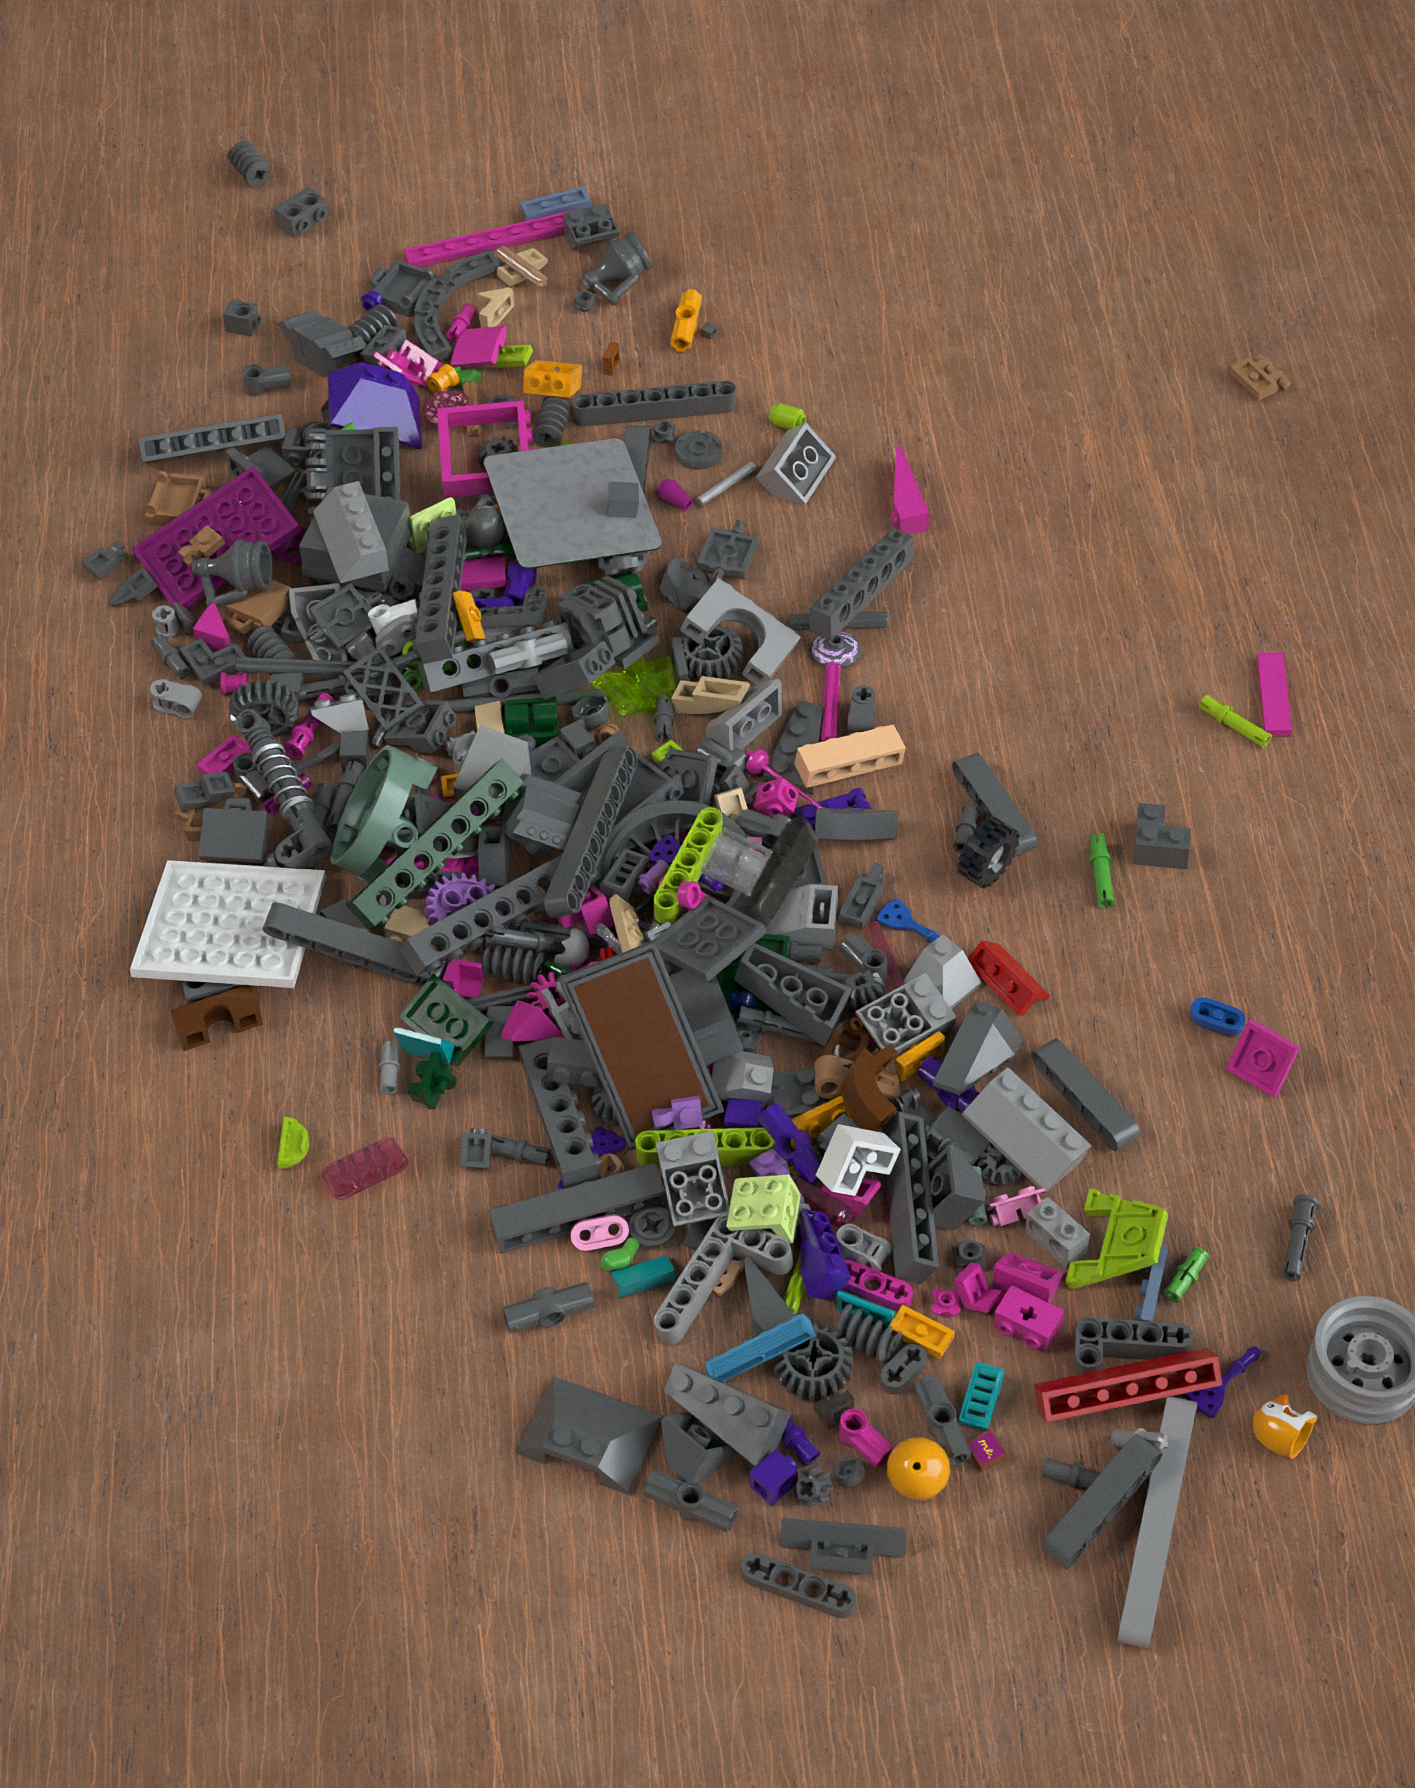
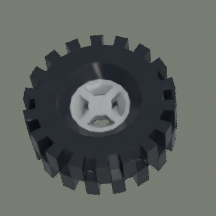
M990 817L987 821L984 820L981 823V827L977 826L973 836L970 835L967 839L969 842L963 846V853L958 858L960 860L957 864L958 873L983 889L987 886L990 887L993 881L996 882L999 879L1000 874H1004L1006 866L1011 864V858L1017 852L1015 848L1019 846V832L996 817Z

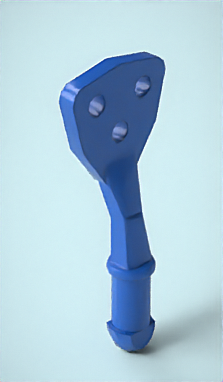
M894 899L885 905L877 916L879 924L891 929L916 932L926 939L927 942L932 943L940 937L934 930L915 922L909 909L900 899Z

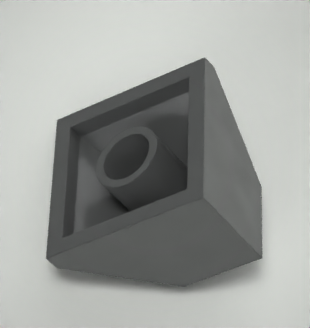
M689 1411L665 1416L661 1420L668 1465L676 1472L677 1477L684 1482L706 1480L736 1452L733 1447Z

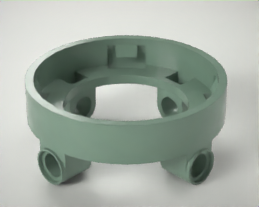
M390 745L384 746L363 772L346 804L332 842V850L330 852L331 863L355 874L356 877L369 884L388 865L383 860L377 858L387 841L403 848L413 846L418 839V832L411 821L400 815L409 796L412 784L427 789L438 767L420 757L415 758ZM401 828H410L411 831L408 837H397L398 831Z

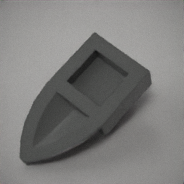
M142 567L118 587L111 597L109 605H120L134 598L139 602L158 585L148 571Z

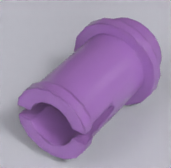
M658 859L645 875L641 874L639 876L637 884L640 889L648 894L651 891L655 892L659 880L666 875L670 866L665 861Z

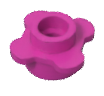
M941 1288L935 1289L932 1293L934 1304L931 1306V1311L935 1315L944 1318L959 1315L961 1308L958 1306L961 1298L958 1290L943 1291Z

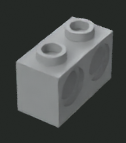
M1049 1197L1045 1198L1027 1213L1025 1232L1066 1269L1070 1267L1071 1261H1077L1088 1252L1090 1233Z

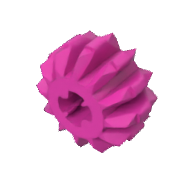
M550 972L548 974V982L542 974L538 976L540 985L531 982L530 987L537 992L527 993V998L536 999L531 1005L539 1006L543 1012L546 1010L547 1016L552 1020L551 1010L547 1007L541 991L544 989L554 990L553 994L557 993L558 997L554 999L558 1007L566 1002L556 988L554 973Z

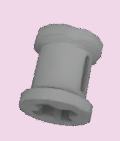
M167 605L157 607L152 612V618L157 624L156 634H163L166 639L174 637L178 633V625L174 622V609Z

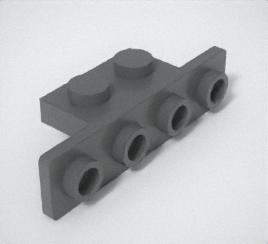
M791 1518L782 1519L781 1546L811 1549L809 1569L872 1574L873 1555L905 1556V1528Z

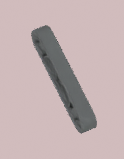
M758 1553L748 1554L742 1560L741 1575L743 1580L749 1585L837 1618H848L856 1610V1594L848 1586ZM755 1564L760 1565V1571L757 1570L755 1574L750 1573V1568H754ZM769 1569H772L770 1580L768 1581L766 1580V1574L769 1575ZM780 1574H788L792 1577L793 1581L790 1585L783 1587L779 1586L775 1579ZM809 1585H817L822 1589V1593L818 1597L812 1598L807 1596L804 1590ZM827 1591H831V1597H828V1602H825ZM842 1597H846L847 1603H844L842 1607L837 1606V1601H840Z

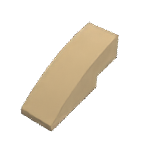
M702 676L699 682L681 680L671 700L676 713H715L740 705L750 685L749 682Z

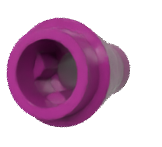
M666 478L657 489L656 493L659 495L660 500L676 506L684 512L693 504V499L686 494L675 480Z

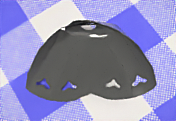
M679 557L672 559L668 564L659 588L670 604L679 611L686 612L692 611L712 585L708 584L703 572L699 569H694ZM680 565L683 569H686L687 572L680 571ZM693 575L699 580H692Z

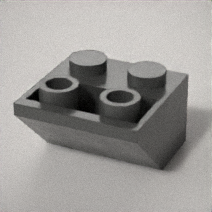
M606 203L563 214L564 235L571 249L614 239L620 235Z

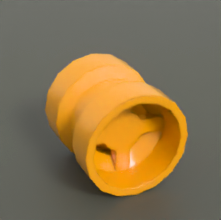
M444 364L438 369L437 373L433 372L426 377V383L436 396H442L447 392V388H452L459 383V376L452 366Z

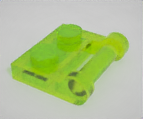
M604 672L592 682L596 688L602 689L617 705L616 709L622 715H627L630 712L652 713L657 705L628 674Z

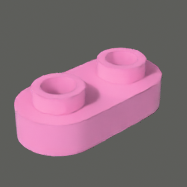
M615 1214L578 1221L572 1227L570 1237L576 1248L583 1251L593 1250L624 1242L628 1236L629 1227L621 1216ZM611 1224H616L619 1227L618 1231L614 1234L608 1232V1227ZM582 1230L590 1231V1236L587 1239L579 1237Z

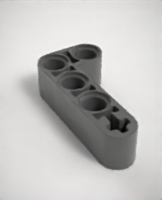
M1095 1317L1083 1318L1077 1323L1075 1332L1074 1374L1078 1375L1101 1370L1102 1357L1150 1360L1191 1351L1194 1339L1193 1331L1187 1325L1180 1323ZM1084 1335H1091L1093 1338H1086ZM1114 1337H1121L1124 1340H1116ZM1144 1339H1150V1340H1153L1154 1342H1150V1343H1149V1342L1144 1341ZM1083 1361H1090L1093 1364L1088 1365L1083 1363Z

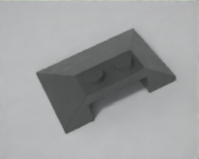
M553 1377L516 1452L518 1455L545 1464L548 1456L551 1455L599 1473L600 1485L628 1495L660 1429L661 1420L664 1416Z

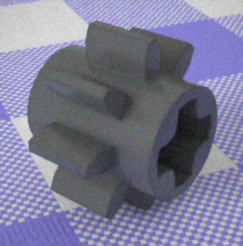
M819 1466L810 1468V1470L800 1471L799 1476L801 1479L794 1483L799 1495L798 1500H808L809 1507L829 1501L827 1494L830 1490L834 1489L829 1478L831 1474L820 1472Z

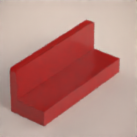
M981 941L968 958L974 971L1017 1015L1024 1016L1036 999L1047 1000L1050 997L1031 975L998 943Z

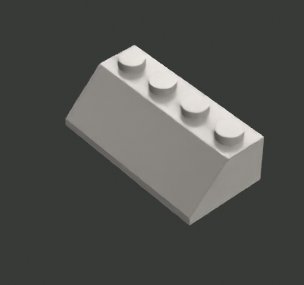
M359 481L334 487L313 513L339 582L344 583L388 571L386 548Z
M1010 1068L1005 1069L994 1078L962 1114L967 1121L1039 1189L1044 1188V1194L1078 1166L1091 1147L1076 1130Z

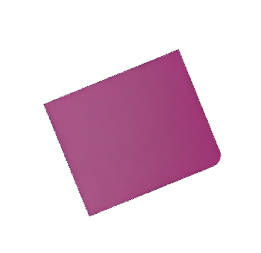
M458 959L451 963L449 962L443 982L465 1000L477 998L484 982L482 964Z

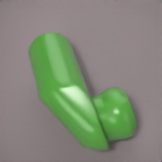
M628 1238L621 1249L605 1253L600 1261L601 1268L610 1272L627 1267L640 1246L639 1242L634 1238Z

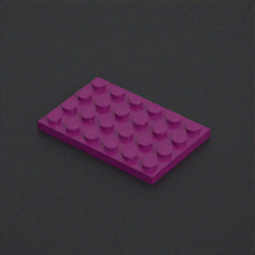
M252 466L131 549L170 604L173 605L174 602H177L188 609L203 599L205 592L201 582L202 577L193 574L192 566L189 567L183 561L184 557L178 552L184 546H191L189 540L207 525L225 541V544L213 553L209 559L218 558L223 555L239 538L253 543L259 540L265 541L269 546L270 552H272L302 530L259 472ZM210 576L214 590L228 582L219 576Z

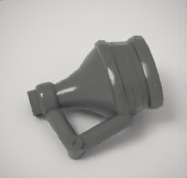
M628 232L625 237L609 240L604 258L599 266L593 271L589 270L584 273L580 281L586 290L594 289L609 301L611 305H616L618 299L638 281L639 275L645 269H651L653 265L634 233ZM606 280H625L613 292L601 284V282Z
M239 538L218 558L209 559L206 557L193 561V574L202 577L201 582L207 599L206 605L209 606L215 603L216 607H218L219 605L246 597L248 590L255 588L264 590L269 587L272 578V558L267 542L259 540L253 543ZM210 576H219L227 580L236 590L216 596Z

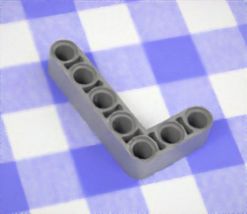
M728 1214L718 1217L655 1314L654 1326L660 1342L665 1345H675L682 1340L734 1256L743 1260L750 1257L756 1266L773 1274L782 1275L788 1273L793 1267V1257L788 1241L764 1229L735 1230L729 1235H724L725 1232L730 1231L727 1228ZM751 1243H759L756 1246H748ZM718 1254L715 1258H708L710 1255ZM778 1254H783V1255H784V1256L781 1257V1258H773L774 1256H776V1255H778ZM699 1277H703V1278H704L703 1280L698 1281V1282H695V1281H694L696 1278H699ZM682 1301H689L685 1305H678ZM666 1325H674L670 1329H663Z

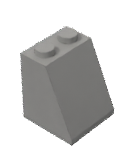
M481 725L453 786L455 800L494 763L501 759L519 777L522 773L531 775L528 742ZM489 786L488 792L490 796L496 799V789ZM505 801L499 806L502 811L495 818L503 819ZM475 804L470 805L471 809L479 811Z

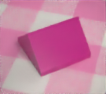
M1009 1252L995 1264L993 1289L1001 1290L1003 1294H1006L1010 1286L1013 1285L1051 1304L1065 1272Z

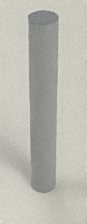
M750 461L697 497V503L703 506L756 470L755 464Z

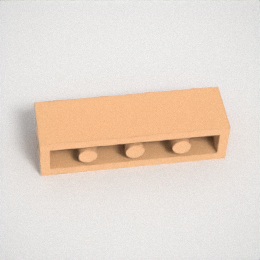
M894 724L885 727L879 726L873 730L860 733L855 732L848 736L830 738L824 742L806 744L797 748L794 764L805 787L808 788L900 765L903 762L906 747Z

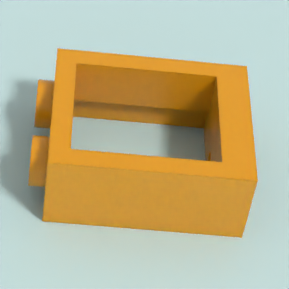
M535 360L524 369L523 393L570 398L581 388L582 365ZM555 367H559L560 371L556 372Z

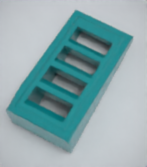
M980 1362L975 1363L958 1420L959 1424L988 1431L1004 1382V1369ZM976 1387L992 1391V1393L976 1390ZM975 1399L989 1404L987 1406L973 1402L972 1400ZM969 1410L980 1412L985 1414V1417L973 1415L968 1412Z

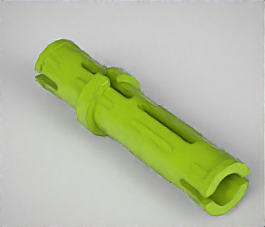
M1208 694L1203 697L1201 702L1204 704L1200 703L1198 708L1216 718L1217 723L1229 726L1263 749L1269 744L1270 741L1267 738H1272L1271 733L1266 732L1234 712L1233 707L1221 704Z

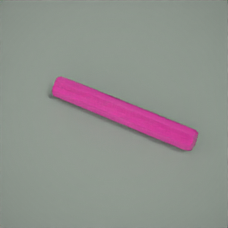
M834 661L829 662L825 670L822 742L830 738H837L841 666Z

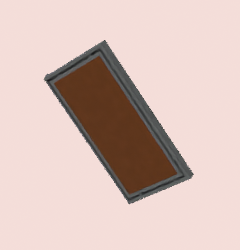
M655 940L558 978L629 1148L635 1147L636 1137L644 1131L675 1130L673 1122L665 1126L654 1127L652 1110L671 1108V1099L699 1096L702 1120L724 1112L723 1105Z

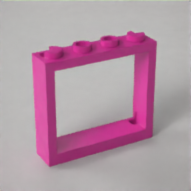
M524 400L437 408L444 498L494 493L487 472L453 475L449 427L518 421L521 451L533 450V446L528 447V443H533L532 430L526 426L531 424L530 410H525Z

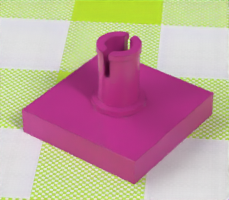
M1251 1019L1247 1022L1226 1069L1275 1097L1279 1094L1300 1047Z

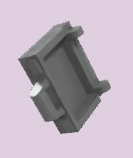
M398 260L390 270L379 268L370 278L369 284L373 288L372 291L377 292L382 297V305L389 308L392 312L410 317L414 313L416 302L421 292L432 278H436V275H433L430 269H423Z
M229 797L223 809L204 808L198 852L200 860H206L207 862L253 863L254 865L264 864L270 820L268 812L252 811L249 798ZM231 808H239V809H246V810H234V809H231Z

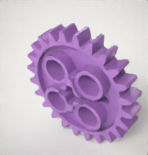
M454 873L451 874L449 880L443 876L440 883L435 881L426 896L423 905L426 907L423 914L429 916L426 924L433 925L492 893L495 885L492 884L487 887L485 885L486 879L484 878L477 882L474 874L470 879L466 878L465 873H462L459 879ZM496 909L498 914L504 916L500 910ZM474 921L477 926L483 928L479 922ZM453 933L457 939H461L458 934ZM484 939L485 943L478 947V949L481 952H483L486 945H488L486 939Z

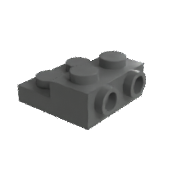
M405 701L402 707L410 708L416 702ZM422 701L424 707L388 730L384 740L388 745H409L413 752H435L439 745L444 744L447 729L454 726L456 721L455 714L447 701Z

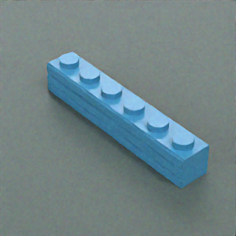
M803 1313L795 1315L791 1320L780 1323L775 1328L764 1331L759 1336L746 1340L735 1348H730L726 1353L715 1356L705 1363L708 1374L725 1382L815 1337L811 1321Z

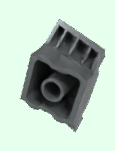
M318 310L310 313L306 312L294 318H287L277 324L291 343L295 360L322 377H326L330 372L336 371L337 367L344 362L350 361L357 351H361L367 346L361 336L354 337L348 328L330 317L323 318Z
M522 773L520 779L524 783L518 788L520 794L509 803L507 800L505 801L501 829L510 839L518 841L530 854L536 855L539 858H542L556 848L564 851L575 825L577 810L580 805L575 803L582 793L570 790L564 785H556L552 781H545L541 777H533Z

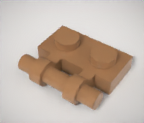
M1258 354L1254 361L1248 357L1230 366L1229 373L1258 401L1276 393L1279 385L1283 389H1287L1291 385L1287 375L1282 370H1277L1274 367V363L1261 354Z

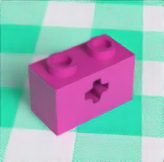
M1011 1285L995 1310L993 1327L997 1328L1005 1336H1013L1023 1341L1028 1347L1047 1353L1063 1326L1064 1310Z

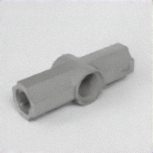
M562 632L538 639L531 638L514 643V646L488 653V661L493 674H500L516 668L524 669L536 666L544 660L567 654L568 647Z

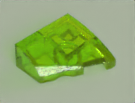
M670 655L647 663L642 657L637 659L631 666L625 669L622 668L654 701H657L661 695H666L665 702H667L668 695L672 697L678 686L674 662Z

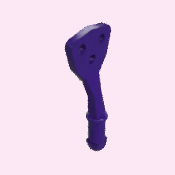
M671 834L666 835L655 844L648 855L650 862L656 863L658 859H661L671 866L681 845ZM705 870L698 882L704 883L714 891H719L723 887L720 879L711 876Z
M602 1127L596 1128L591 1136L593 1147L590 1149L592 1153L597 1152L599 1157L608 1153L616 1154L626 1147L625 1140L615 1132ZM562 1180L558 1182L557 1189H564Z
M1250 1347L1239 1359L1234 1360L1229 1370L1221 1376V1386L1185 1393V1397L1190 1401L1198 1402V1411L1209 1418H1214L1223 1405L1225 1388L1232 1379L1240 1373H1244L1249 1365L1260 1358L1261 1350L1258 1347Z

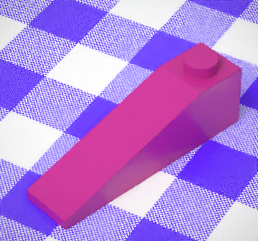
M897 446L893 512L890 513L891 524L893 527H897V530L907 534L927 531L929 529V511L901 446Z

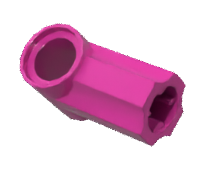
M855 1408L848 1409L841 1415L838 1432L840 1441L844 1445L857 1450L875 1469L882 1467L888 1461L894 1447L868 1423L867 1416L861 1410ZM854 1425L857 1426L859 1429L850 1430L849 1428H847V1426Z

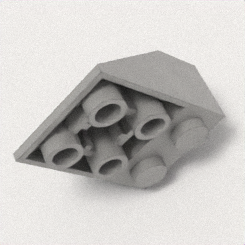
M809 884L759 897L756 903L755 920L764 924L767 932L765 934L790 936V944H792V941H798L802 945H821L823 948L833 949L838 908V886Z
M926 973L856 1011V1014L879 1048L882 1050L890 1044L898 1053L907 1051L915 1043H921L938 1031L945 1035L952 1031L956 1020V1015Z
M713 1131L656 1143L674 1227L729 1214L730 1207Z

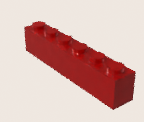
M1207 1347L1033 1385L1038 1413L1046 1422L1221 1386L1222 1378L1218 1356Z

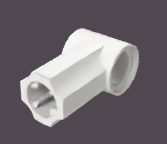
M415 599L392 607L383 604L372 608L368 612V616L378 635L403 615H412L418 619L417 608L420 606Z

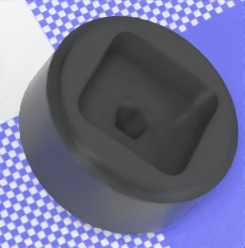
M846 1457L835 1465L833 1473L838 1484L848 1488L862 1482L865 1478L866 1470L859 1458Z

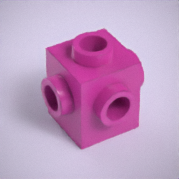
M782 777L758 786L753 807L762 815L773 817L775 814L788 816L794 813L799 793Z

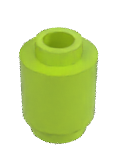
M782 403L779 405L774 404L769 413V422L775 427L790 430L806 422V415H804L803 409Z

